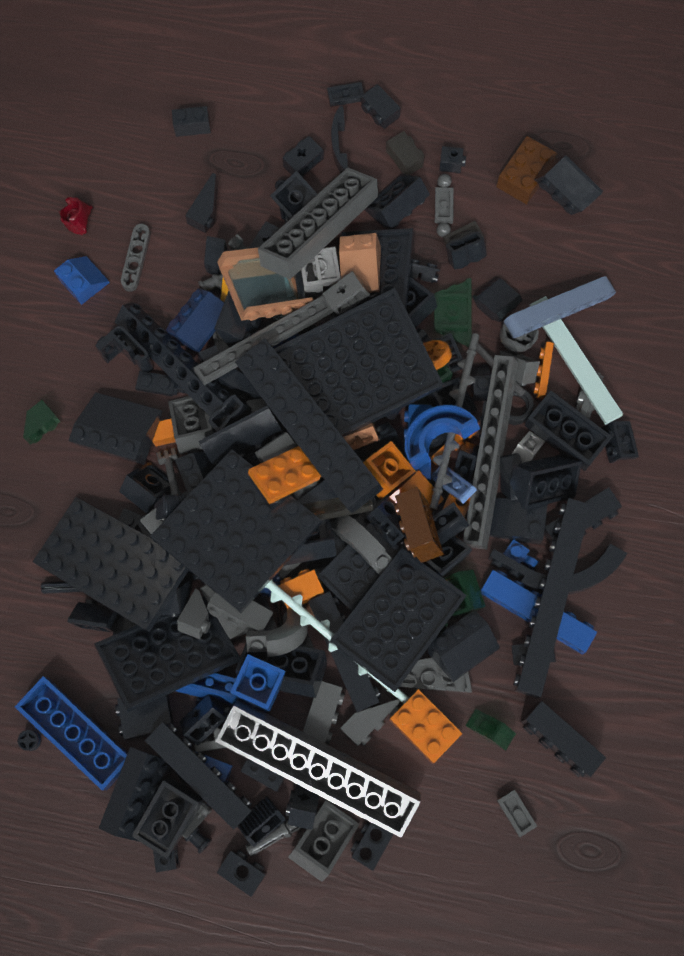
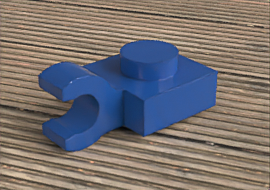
M514 539L503 553L520 564L523 563L531 570H534L538 563L536 559L527 555L530 550Z

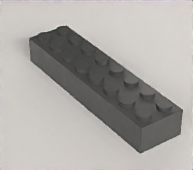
M346 168L258 248L261 267L288 279L295 276L378 197L377 179Z

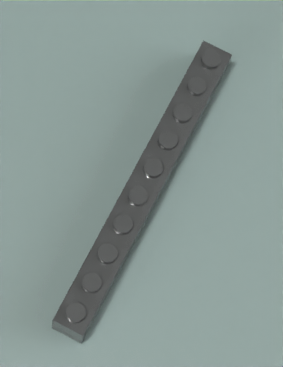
M495 355L473 480V486L477 491L470 497L466 520L470 526L465 528L463 542L471 548L485 550L488 548L500 477V456H503L518 370V362L512 356Z

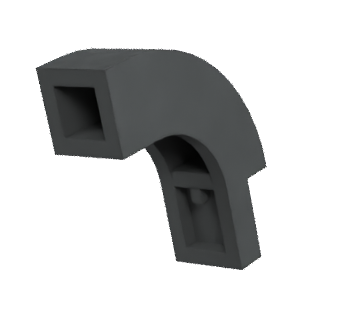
M343 512L331 524L332 530L340 539L352 546L377 574L381 575L393 560L386 553V549L361 524Z
M287 609V620L281 627L268 631H246L247 652H267V657L286 654L303 643L308 634V625L301 626L300 615L293 609Z

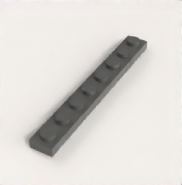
M321 296L194 367V372L201 382L206 385L238 367L235 361L264 338L273 347L332 314L333 310L324 296Z

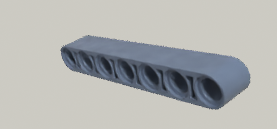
M604 276L516 312L507 317L504 323L513 338H517L611 298L616 293V290L608 278Z

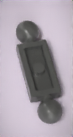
M442 174L438 177L437 183L439 187L435 188V223H440L436 229L440 237L449 236L451 228L448 224H453L454 188H448L452 180L447 174Z

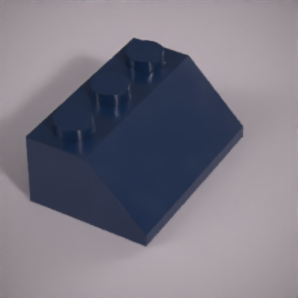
M198 288L193 292L188 302L180 309L177 316L169 323L166 332L179 345L200 352L216 331L214 328L224 302L209 291Z

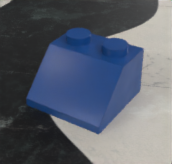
M87 256L68 259L54 270L59 281L81 305L110 283Z
M247 654L230 693L270 712L286 671Z

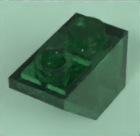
M43 400L29 409L26 414L23 438L30 445L39 442L45 433L54 430L60 422Z

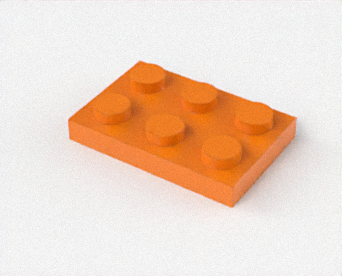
M299 446L252 467L248 471L249 476L269 504L320 480L321 477Z

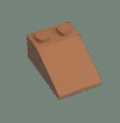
M377 233L340 237L341 279L353 271L361 279L369 293L379 292L381 246Z

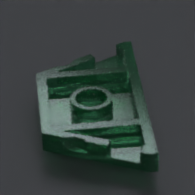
M471 278L466 279L461 284H454L448 289L434 294L437 308L434 310V331L444 336L452 333L455 341L469 347L472 337Z

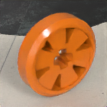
M441 340L423 343L436 370L449 362L452 352L448 343Z

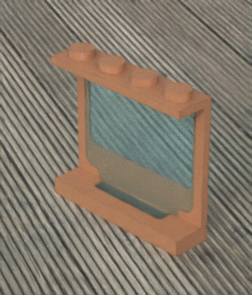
M258 248L223 252L217 262L241 321L248 319L253 321L260 317L271 318L279 314L288 315L313 301L312 297L298 298L294 276L288 279L261 267Z

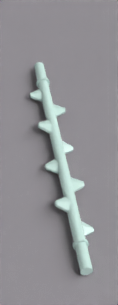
M272 580L265 586V588L271 590L270 601L272 603L279 600L284 601L300 615L301 626L311 624L330 642L331 638L335 635L329 630L330 621L324 620L320 622L302 607V595L291 598ZM329 643L328 650L330 652L338 650L335 646ZM358 665V674L360 676L366 673L371 675L360 665ZM371 675L376 681H378L382 686L386 688L387 692H391L402 703L405 704L407 702L409 697L406 694H404L400 689H397L396 692H394L386 685H384L381 681H379L377 678H375L373 675Z

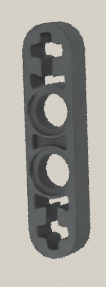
M145 224L136 225L132 232L121 276L123 289L128 292L136 290L139 285L150 240V231ZM142 230H144L145 233L142 234V241H140L139 233H141ZM135 246L143 247L140 253H134L133 249ZM132 262H137L139 265L136 269L132 270L129 268ZM129 274H131V275H132L131 279H132L133 283H130V285H127L126 282H129V280H130V275H129Z

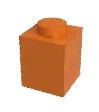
M171 419L159 421L152 441L155 447L176 442Z

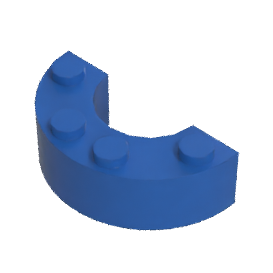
M453 405L436 406L421 413L411 423L405 437V452L414 470H418L431 461L429 446L433 439L440 434L449 432L458 434L465 439L480 429L477 419L467 410Z

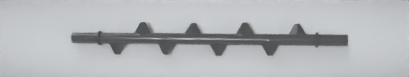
M475 333L472 334L469 349L466 352V359L458 362V366L463 369L459 389L451 391L449 394L456 400L455 406L461 408L467 386L476 381L475 378L470 376L479 340V335ZM452 432L447 433L443 454L433 458V461L439 465L435 487L432 489L433 495L430 503L432 511H437L440 495L443 492V485L452 483V478L446 474L451 451L460 447V444L454 441L455 433Z

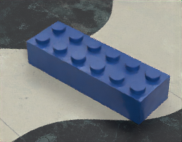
M43 676L20 700L15 708L102 791H107L118 779L128 752L50 678Z

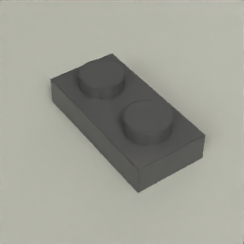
M515 790L496 800L519 837L537 827Z

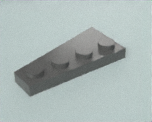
M432 658L419 660L399 686L403 688L472 693L468 672L455 682H452Z

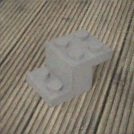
M335 247L323 248L301 269L306 298L323 296V286L335 285L341 280ZM283 277L287 301L295 300L286 277Z

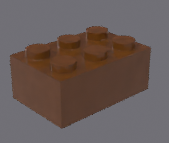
M526 136L500 174L496 187L527 205L539 188V184L534 179L543 165L556 159L558 153Z
M416 487L395 495L397 503L394 504L397 514L401 516L402 521H399V525L407 537L404 539L407 550H411L413 557H417L421 563L444 555L429 503L420 490Z

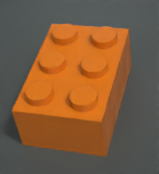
M419 689L389 719L432 764L462 735L455 725Z

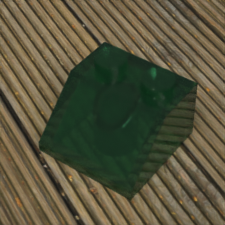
M474 570L459 571L444 578L467 595L449 620L486 607Z

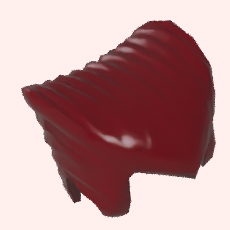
M67 197L65 201L68 205L59 211L60 220L72 233L84 235L87 232L88 217L93 206L77 197Z

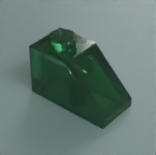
M475 709L466 724L467 728L505 751L516 735L506 724Z

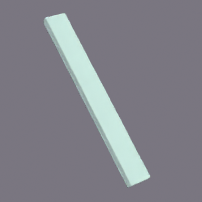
M545 296L531 303L530 307L538 303H541L545 300H548L547 297ZM560 319L543 326L544 331L552 343H554L555 348L604 424L606 425L622 417V411L563 321Z

